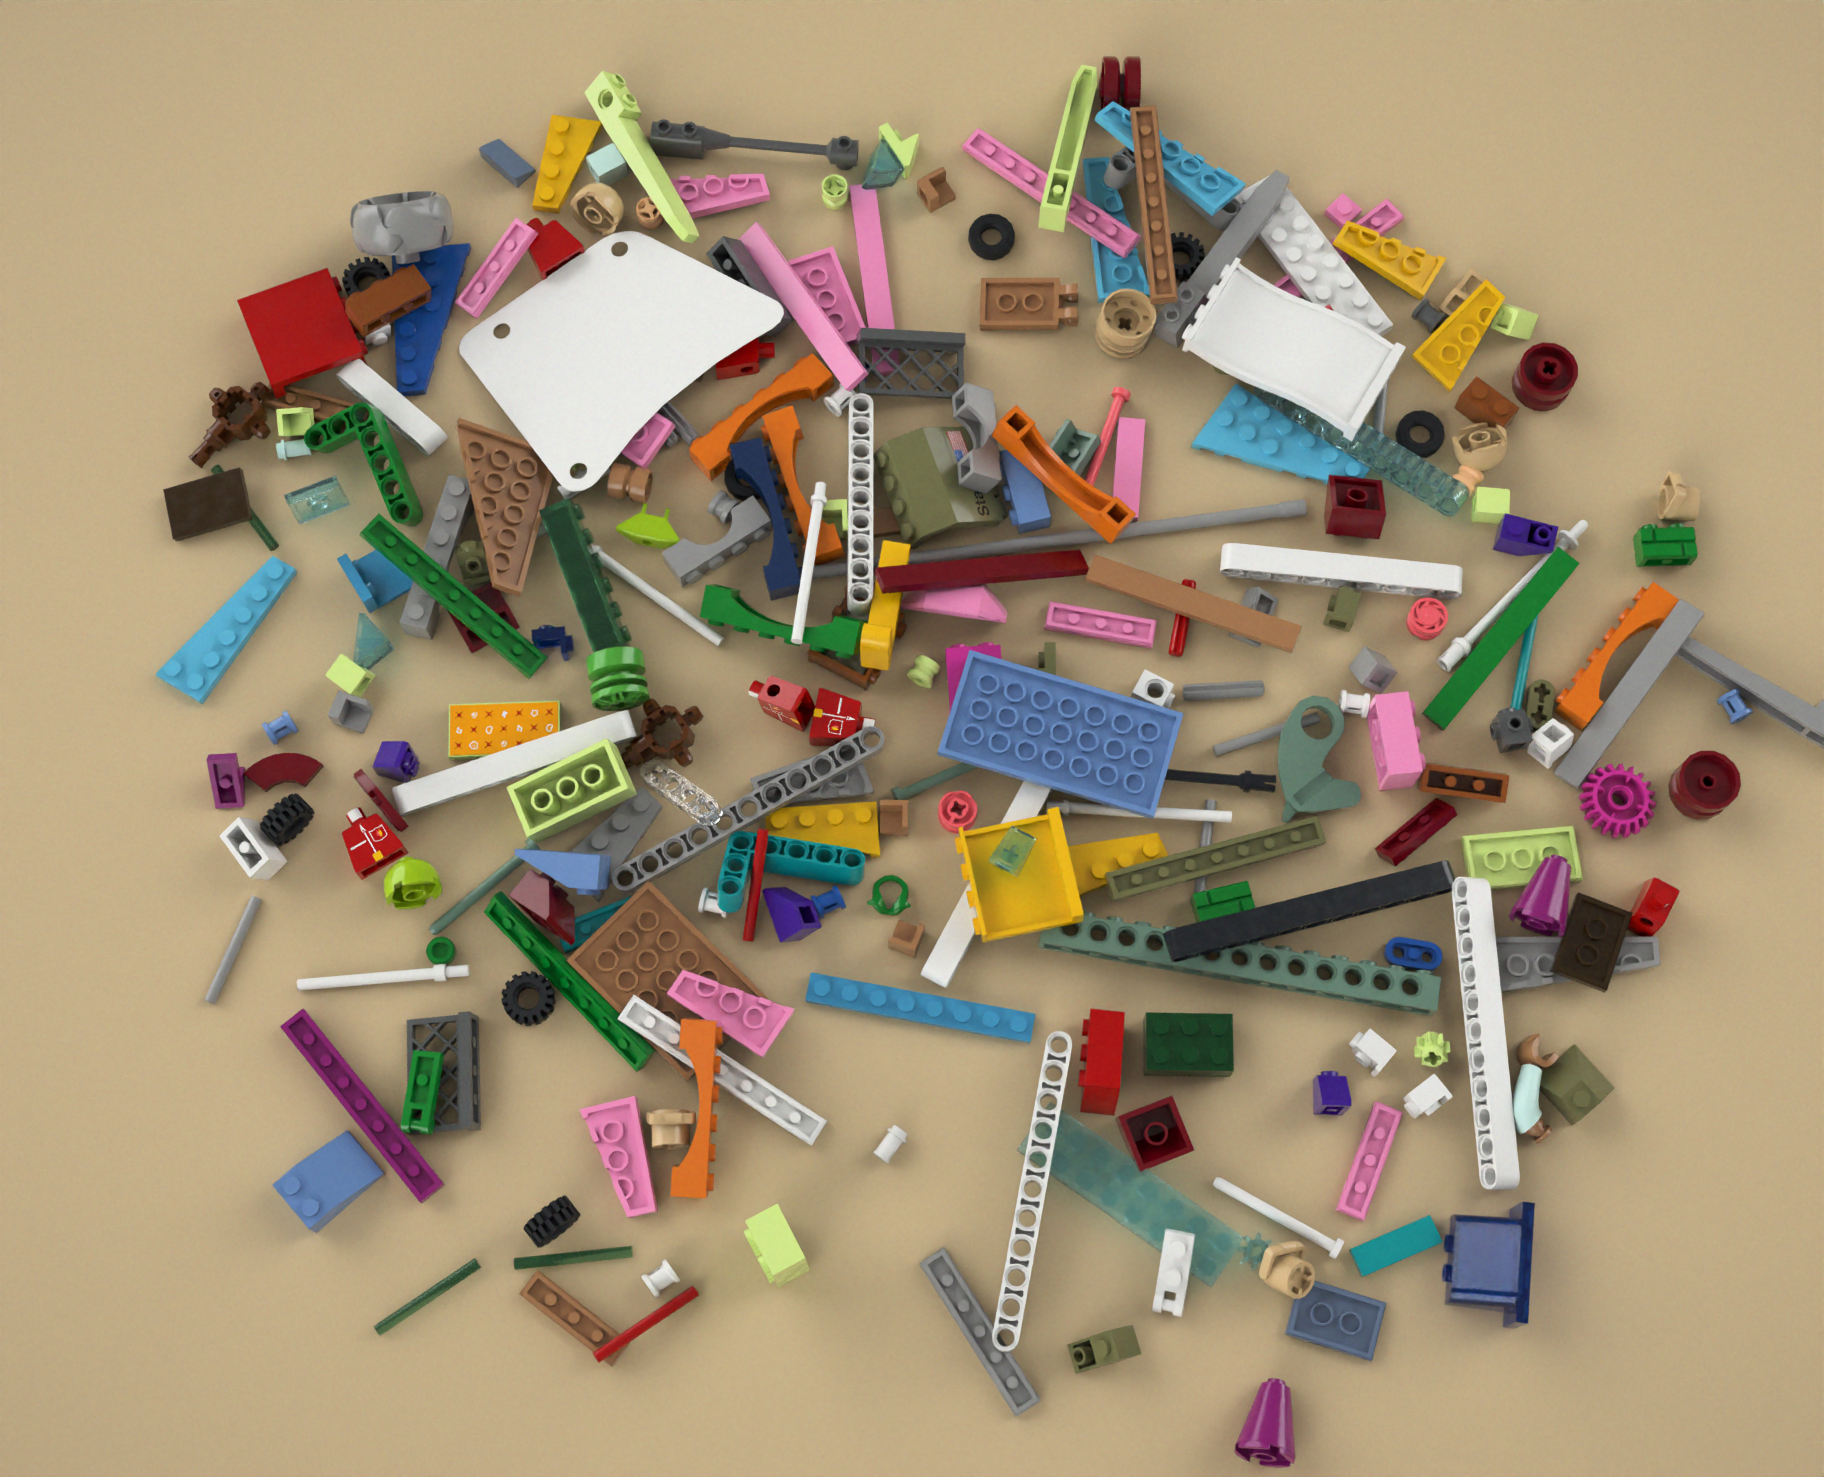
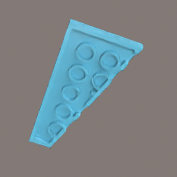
M1236 383L1191 445V448L1200 450L1203 448L1214 451L1216 455L1236 457L1241 459L1242 462L1282 472V470L1296 474L1297 477L1304 479L1309 477L1320 480L1326 485L1329 475L1365 478L1370 470L1369 466Z

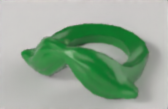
M884 876L874 883L872 899L867 901V904L872 905L880 914L898 915L906 908L911 907L907 902L908 885L897 876ZM887 881H894L901 886L902 892L889 910L886 908L879 888Z

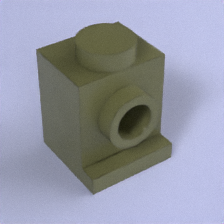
M469 540L461 543L460 546H456V556L464 585L469 586L490 581L491 578L482 540L477 542Z
M1340 586L1337 595H1331L1323 625L1349 632L1355 619L1361 593L1355 592L1351 587Z

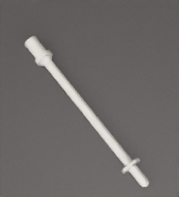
M1580 520L1569 532L1560 530L1557 535L1559 542L1554 546V550L1557 547H1560L1563 551L1567 548L1575 550L1579 545L1577 538L1587 529L1588 522ZM1552 553L1546 554L1464 637H1456L1451 641L1452 645L1436 659L1438 665L1443 670L1449 672L1463 656L1467 657L1472 652L1471 644L1510 606Z

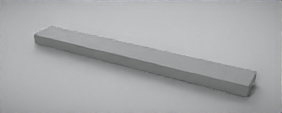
M1682 599L1678 601L1554 772L1556 777L1577 790L1580 788L1702 620L1704 612Z

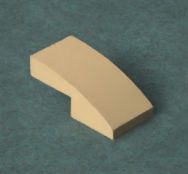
M1471 268L1438 309L1450 316L1486 278Z

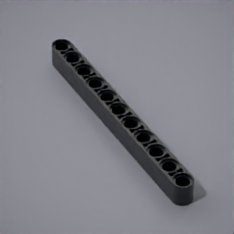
M1444 860L1177 927L1163 933V937L1171 962H1179L1446 894L1452 891L1455 876L1449 860Z

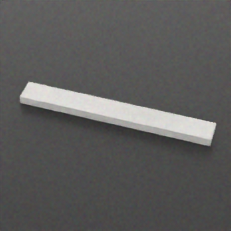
M633 995L618 1017V1020L694 1069L687 1051L679 1049L681 1025ZM717 1049L716 1056H721L720 1074L715 1073V1084L812 1146L827 1121Z

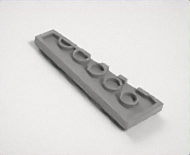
M1496 937L1501 993L1573 981L1550 972L1561 937ZM1624 937L1613 974L1658 967L1660 965L1658 937Z

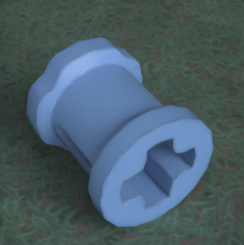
M1739 688L1727 692L1717 700V703L1723 705L1728 713L1730 724L1738 723L1753 713V710L1747 708L1739 695L1741 693Z
M287 711L282 712V716L272 722H264L262 724L274 745L278 743L279 739L289 733L299 732Z

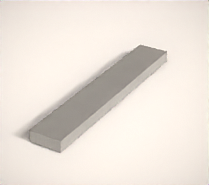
M943 1247L920 1262V1267L1014 1416H1019L1040 1402L1041 1399L1011 1352H1001L994 1347L992 1342L994 1325L945 1248ZM998 1333V1343L1002 1346H1006L1003 1339Z

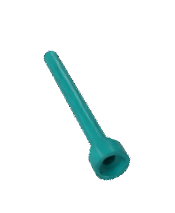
M1538 615L1524 631L1510 706V708L1512 707L1515 710L1522 709Z

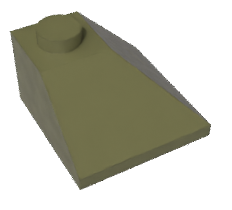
M1575 1044L1560 1056L1555 1063L1542 1072L1540 1091L1571 1125H1574L1586 1116L1614 1089V1086Z

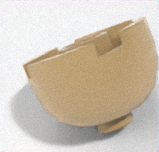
M591 183L583 186L570 202V206L573 205L574 208L572 212L574 219L581 227L592 234L598 231L602 232L601 236L611 235L623 218L624 204L621 197L613 188L603 183Z
M1483 422L1471 424L1461 428L1458 431L1459 436L1456 438L1453 436L1452 438L1457 461L1461 465L1478 469L1482 473L1488 472L1504 460L1508 451L1506 429L1496 424V428L1488 427V423Z

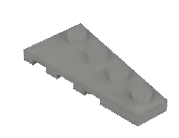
M845 748L841 751L840 758L844 761H850L855 757L856 753L851 748ZM812 757L750 778L753 790ZM820 762L817 764L815 771L820 775H825L831 770V765L827 762ZM861 763L792 803L874 795V790L864 764ZM801 775L795 776L791 781V785L796 789L803 788L807 779ZM778 789L770 790L767 794V800L773 803L778 802L782 797V792Z
M642 786L637 791V795L625 801L570 852L611 855L610 885L613 882V872L624 864L626 859H629L639 840L643 838L662 810V805ZM606 889L600 890V895H592L598 903L604 896Z

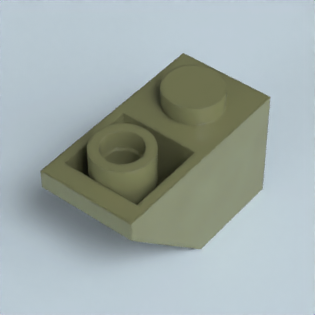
M1133 1325L1111 1329L1067 1344L1076 1374L1141 1355Z

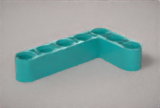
M737 831L731 834L728 839L717 890V905L724 912H736L743 905L750 871L753 867L757 833ZM768 835L763 872L844 885H857L864 878L865 856L858 849Z

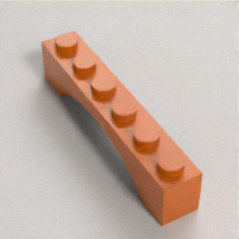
M813 353L806 358H800L786 374H779L774 379L773 384L766 389L762 388L757 391L751 401L735 408L732 415L725 421H718L704 437L696 438L689 448L691 460L710 481L714 480L725 471L728 463L731 461L730 445L737 443L752 424L763 415L784 404L809 398L814 402L834 386L833 374Z
M793 405L763 415L765 425L761 426L765 441L771 440L773 449H770L773 464H779L781 472L777 473L782 489L785 487L788 489L789 496H786L785 499L789 511L796 512L798 519L793 522L798 536L804 535L807 542L812 509L800 492L796 475L797 447L799 440L804 439ZM822 519L814 565L825 564L845 557L834 523L828 525ZM806 543L802 544L804 554L806 549Z
M1015 405L998 421L992 437L1107 542L1112 544L1129 527L1136 513L1117 496L1111 497L1103 493L1067 466L1043 439L1035 427L1036 422Z
M1652 582L1648 589L1642 587L1632 599L1636 602L1633 609L1626 607L1617 619L1621 622L1617 630L1611 627L1602 639L1606 642L1602 649L1596 647L1587 658V661L1591 663L1585 670L1581 667L1571 679L1575 683L1572 689L1569 690L1565 687L1555 700L1559 703V706L1554 712L1580 731L1584 729L1604 703L1599 699L1600 683L1605 667L1614 651L1630 637L1652 627L1658 630L1678 603V598L1655 582Z
M681 1019L679 1049L687 1051L694 1066L699 1088V1115L696 1132L689 1151L681 1164H675L672 1167L670 1197L706 1198L708 1191H713L714 1174L709 1173L710 1162H715L716 1144H711L712 1132H717L718 1115L713 1114V1103L719 1102L720 1086L715 1085V1073L720 1074L721 1056H716L717 1044H722L723 1027H718V1020Z

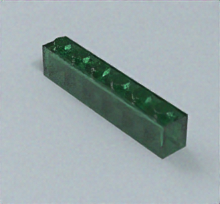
M566 498L539 510L593 653L612 647H631L629 641H632V636L626 625L622 626L619 618L623 616L622 610L617 601L613 602L610 592H613V587L607 576L604 577L600 569L604 567L599 553H594L591 544L595 543L589 528L585 529L582 520L585 519V515L580 504H575L572 500Z

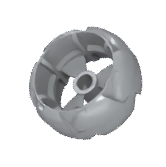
M434 191L403 192L368 198L355 204L350 215L352 236L357 248L371 256L395 255L397 264L420 261L419 252L441 247L448 243L453 236L454 224L451 207L444 195Z

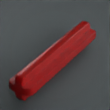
M1184 579L1181 583L1196 589V582L1194 580ZM1177 613L1175 615L1168 653L1171 656L1182 657L1190 618Z

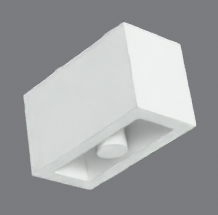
M238 817L220 835L221 839L250 878L270 880L288 861L274 842L260 829L261 826L257 820Z

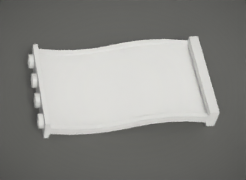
M1236 257L1232 265L1226 264L1219 278L1222 281L1220 284L1212 286L1207 296L1209 301L1206 306L1201 304L1194 317L1197 319L1195 324H1189L1182 336V339L1185 340L1182 350L1186 353L1190 350L1225 373L1308 409L1340 429L1344 433L1343 437L1353 441L1400 361L1406 347L1398 342L1393 345L1374 331L1340 313L1296 297L1270 284L1240 264L1241 259Z

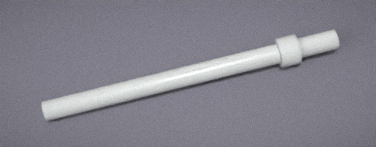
M436 964L433 968L298 979L297 988L301 991L434 979L435 982L447 981L451 977L470 976L469 965L447 966L446 964Z

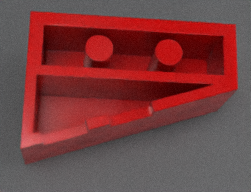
M1090 1008L1089 1019H1083L1082 1036L1087 1038L1086 1044H1081L1080 1061L1084 1062V1070H1079L1078 1087H1082L1080 1112L1115 1115L1121 1083L1125 1012Z

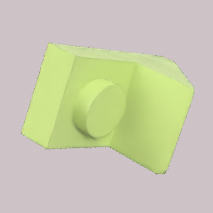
M887 122L879 127V141L904 179L910 177L918 151L919 134L917 133L902 141L899 132L896 129L892 130Z

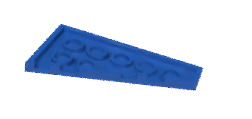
M470 243L443 245L435 249L419 252L420 261L413 263L397 264L395 255H392V275L399 268H407L414 264L431 287L430 302L394 321L397 391L403 396L426 394L434 369L436 354L440 350L444 329L447 328L456 299L457 287L460 278L463 277L464 265L471 251Z

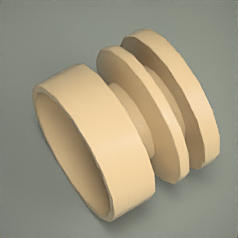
M1119 289L1112 292L1104 300L1094 329L1095 340L1100 349L1110 356L1121 359L1136 356L1146 347L1156 321V308L1153 304H1150V298L1143 292L1134 289Z

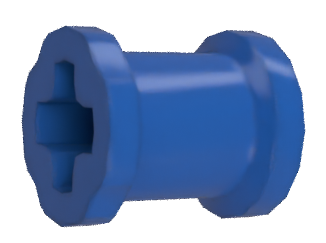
M837 885L832 886V890L817 897L815 895L810 896L820 919H823L825 914L838 908L842 910L846 908Z

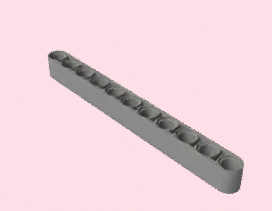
M875 726L866 727L622 864L613 872V884L624 893H631L640 889L647 881H654L725 841L734 832L748 828L879 754L885 746L883 732ZM868 735H877L880 738L879 744L875 747H868L864 743ZM845 748H851L856 753L855 757L850 761H844L840 758V753ZM820 762H827L831 765V770L825 775H820L815 771L817 764ZM798 775L804 776L807 779L805 786L800 789H796L791 785L792 779ZM778 789L782 792L781 799L775 803L769 802L767 800L768 792ZM748 803H754L757 805L756 813L750 817L743 815V807ZM722 817H730L733 821L731 828L728 830H720L718 828V822ZM700 830L706 831L708 834L707 841L703 844L694 843L693 836ZM675 844L681 845L683 847L682 855L678 858H671L669 856L670 847ZM650 858L657 859V869L653 872H646L644 869L645 862ZM625 872H631L634 877L633 882L629 886H621L619 882L621 875Z

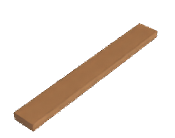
M1156 106L1131 107L1130 120L1150 304L1175 303L1178 300L1157 108Z
M1098 555L1094 556L1085 578V582L1289 653L1293 652L1302 627Z

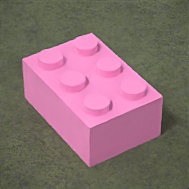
M1408 691L1375 695L1369 705L1366 718L1380 791L1413 787L1423 770H1425V757L1423 753H1419L1418 743L1421 740L1420 730L1418 726L1415 727L1413 717L1416 715L1415 703L1413 700H1410Z

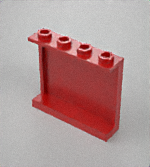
M328 268L237 300L276 398L286 395L283 386L351 361L360 359L367 365L364 355L368 354L363 339L357 340L355 334L360 332L348 318L345 311L346 298L339 297L338 292L342 291L337 276L331 277Z

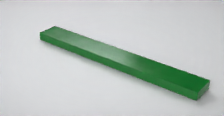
M379 513L360 532V536L528 679L547 660L548 657Z
M1557 547L1421 714L1444 731L1580 563L1560 547Z
M502 891L494 894L484 913L636 1072L643 1069L655 1050L636 1031L618 1020L620 1014L566 961L567 959Z

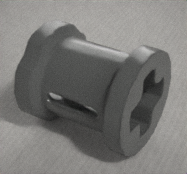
M1424 299L1413 311L1411 317L1414 320H1420L1428 327L1430 333H1434L1445 321L1447 315L1438 312L1430 305L1428 299Z

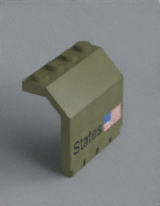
M922 427L887 441L873 454L901 535L906 544H911V549L919 547L930 536L950 528L998 526L1008 517L1002 499H996L1000 496L996 485L986 494L959 486L957 463L973 449L971 436L965 427Z

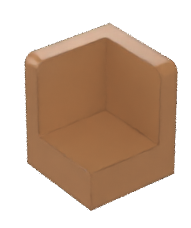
M944 167L917 180V195L930 213L956 199L955 193L946 181V170Z
M880 800V836H908V800Z
M898 920L893 935L888 940V948L915 958L925 933V925L919 923V926L916 927Z

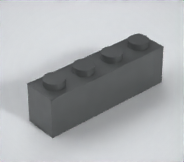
M723 236L706 253L717 271L781 304L784 309L781 322L763 335L777 337L793 321V318L741 240Z

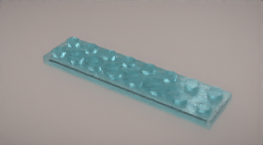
M1050 1102L1045 1110H1052L1056 1105ZM1063 1110L1060 1111L1049 1174L1161 1253L1166 1229L1196 1234L1190 1273L1211 1288L1244 1237L1146 1169L1139 1172L1133 1159ZM1040 1125L1035 1129V1134L1040 1139H1047L1051 1136V1130L1046 1125ZM1029 1133L1017 1149L1024 1156L1026 1154ZM1034 1154L1029 1159L1041 1168L1046 1164V1159L1041 1154Z

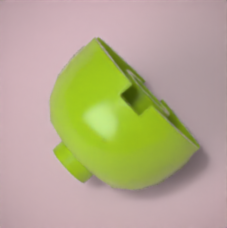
M413 857L400 859L388 870L384 878L386 902L389 906L390 903H394L396 909H413L426 905L425 899L433 896L435 900L442 893V885L437 870L429 862L421 859H414Z

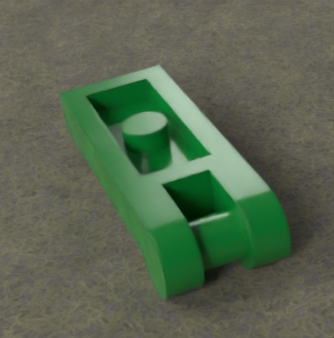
M413 1050L401 1119L402 1132L412 1133L414 1130H418L421 1134L431 1135L435 1126L434 1114L445 1054ZM416 1110L422 1111L421 1119L415 1118Z

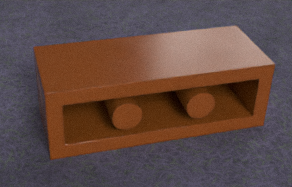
M414 264L407 268L402 267L387 279H379L370 288L351 294L345 300V311L362 337H365L430 302L431 287Z
M1425 762V770H1423L1419 777L1417 789L1421 792L1506 803L1510 775Z

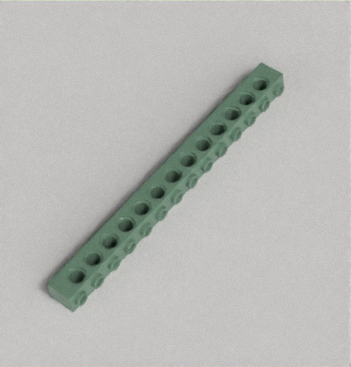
M1083 911V922L1070 924L1078 931L1074 936L1064 934L1062 930L1064 926L1041 930L1038 948L1428 1016H1432L1438 1009L1441 977L1433 976L1434 973L1427 970H1417L1414 973L1405 971V967L1398 965H1389L1386 968L1377 966L1376 962L1361 960L1360 963L1348 961V957L1333 955L1331 958L1322 957L1319 952L1305 950L1303 953L1293 952L1292 948L1288 946L1264 947V943L1259 941L1216 952L1218 959L1213 961L1206 959L1203 955L1179 962H1171L1163 933L1176 927L1163 926L1162 929L1151 927L1150 923L1144 921H1135L1134 924L1125 923L1122 918L1108 916L1106 919L1096 918L1094 913ZM1093 930H1101L1106 938L1102 941H1096L1091 937L1090 933ZM1124 934L1129 935L1134 943L1130 946H1124L1119 942L1118 937ZM1155 939L1160 942L1162 948L1158 951H1153L1148 948L1147 941ZM1234 954L1242 955L1245 958L1246 964L1236 965L1232 961L1231 956ZM1269 959L1273 963L1274 969H1263L1260 965V960ZM1288 965H1299L1302 974L1293 975L1289 971ZM1323 968L1327 970L1330 974V979H1320L1317 975V969ZM1345 974H1354L1358 978V984L1350 985L1345 979ZM1375 978L1384 980L1387 986L1386 990L1377 989L1373 980ZM1402 984H1411L1415 989V994H1406L1402 989Z

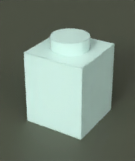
M614 143L586 157L589 171L597 183L609 186L628 176V163Z

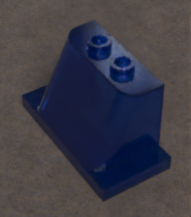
M1519 1203L1510 1209L1509 1217L1458 1214L1450 1216V1232L1445 1235L1444 1252H1448V1263L1444 1264L1442 1269V1281L1446 1282L1445 1305L1504 1312L1503 1327L1515 1329L1528 1324L1535 1203Z

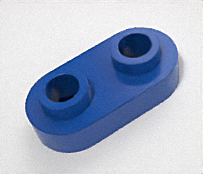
M1395 937L1386 944L1384 957L1390 965L1405 967V969L1416 971H1433L1442 962V951L1432 942ZM1399 949L1402 952V957H1396L1393 954V950ZM1422 954L1429 955L1431 961L1424 962L1421 957Z

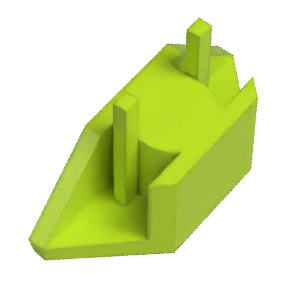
M643 503L641 513L616 526L618 533L639 545L665 549L680 541L668 522L669 508H666L663 518L645 514L648 504Z

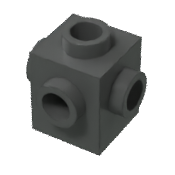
M1512 707L1502 709L1491 722L1492 724H1490L1491 737L1497 741L1500 753L1526 749L1533 741L1531 735L1533 732L1532 721L1530 717H1526L1524 709L1515 710Z

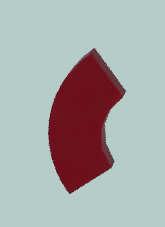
M280 753L259 760L243 774L262 790L268 792L275 785L285 782L297 783L306 787L324 766L316 759L303 754Z
M362 769L353 774L354 779L398 832H402L409 827Z

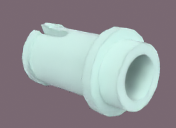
M304 439L288 442L281 440V443H276L278 459L288 461L290 457L311 455V449L306 446Z

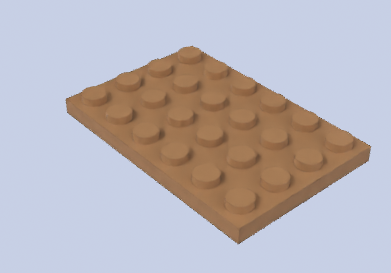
M649 881L566 960L619 1014L622 1013L632 996L635 995L680 1025L683 1018L702 1019L667 996V992L682 970L717 981L731 988L734 987L756 997L768 999ZM723 1033L722 1044H717V1049L720 1050L731 1037ZM642 1036L687 1082L696 1074L694 1069Z

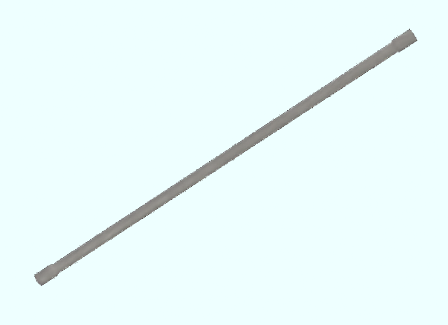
M1304 499L1280 502L1274 505L1130 523L1129 527L1117 539L1278 517L1304 516L1307 513L1306 502ZM1094 529L1077 530L911 552L908 565L962 560L1105 541V539ZM880 557L873 558V571L878 567ZM847 561L814 565L812 579L847 575Z

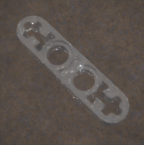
M650 760L640 768V776L647 787L702 825L711 826L721 819L722 809L715 798L662 762ZM652 773H659L661 778L658 780V778ZM678 782V785L673 790H665L669 783ZM688 795H696L692 802L683 803ZM702 805L704 806L705 809H707L708 811H711V812H710V813H708V812H703L702 809H701Z

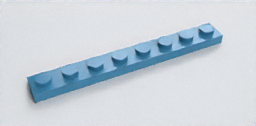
M817 973L810 974L805 999L807 1003L1029 1044L1035 1019L1034 1013Z

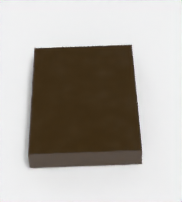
M240 467L163 489L172 537L176 542L253 520L245 477Z
M1578 892L1573 901L1567 919L1566 931L1561 937L1550 972L1605 993L1608 989L1632 913Z

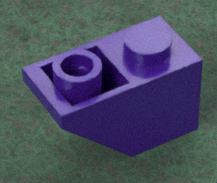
M1505 513L1497 528L1493 550L1515 556L1552 553L1558 526Z
M382 741L372 767L379 776L407 783L410 782L412 777L417 775L420 762L408 742Z
M787 887L765 888L762 890L780 943L800 941L822 927L813 901Z

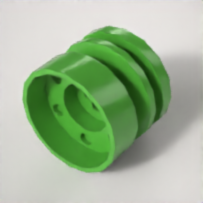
M612 647L596 651L587 657L588 678L593 682L590 686L593 708L603 711H621L641 706L650 699L648 688H646L648 686L647 679L642 676L646 672L642 650L634 647Z

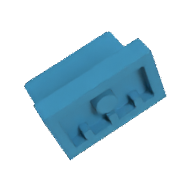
M377 550L352 562L347 554L337 558L369 614L411 589L413 580Z

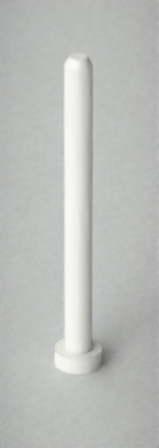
M1216 1177L1213 1182V1186L1218 1190L1330 1251L1328 1256L1336 1259L1344 1244V1241L1340 1238H1337L1336 1241L1332 1240L1221 1177Z

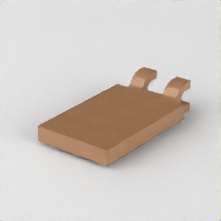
M981 278L980 330H1059V323L1067 326H1078L1077 307L1063 308V300L1078 303V283L1060 285V278Z

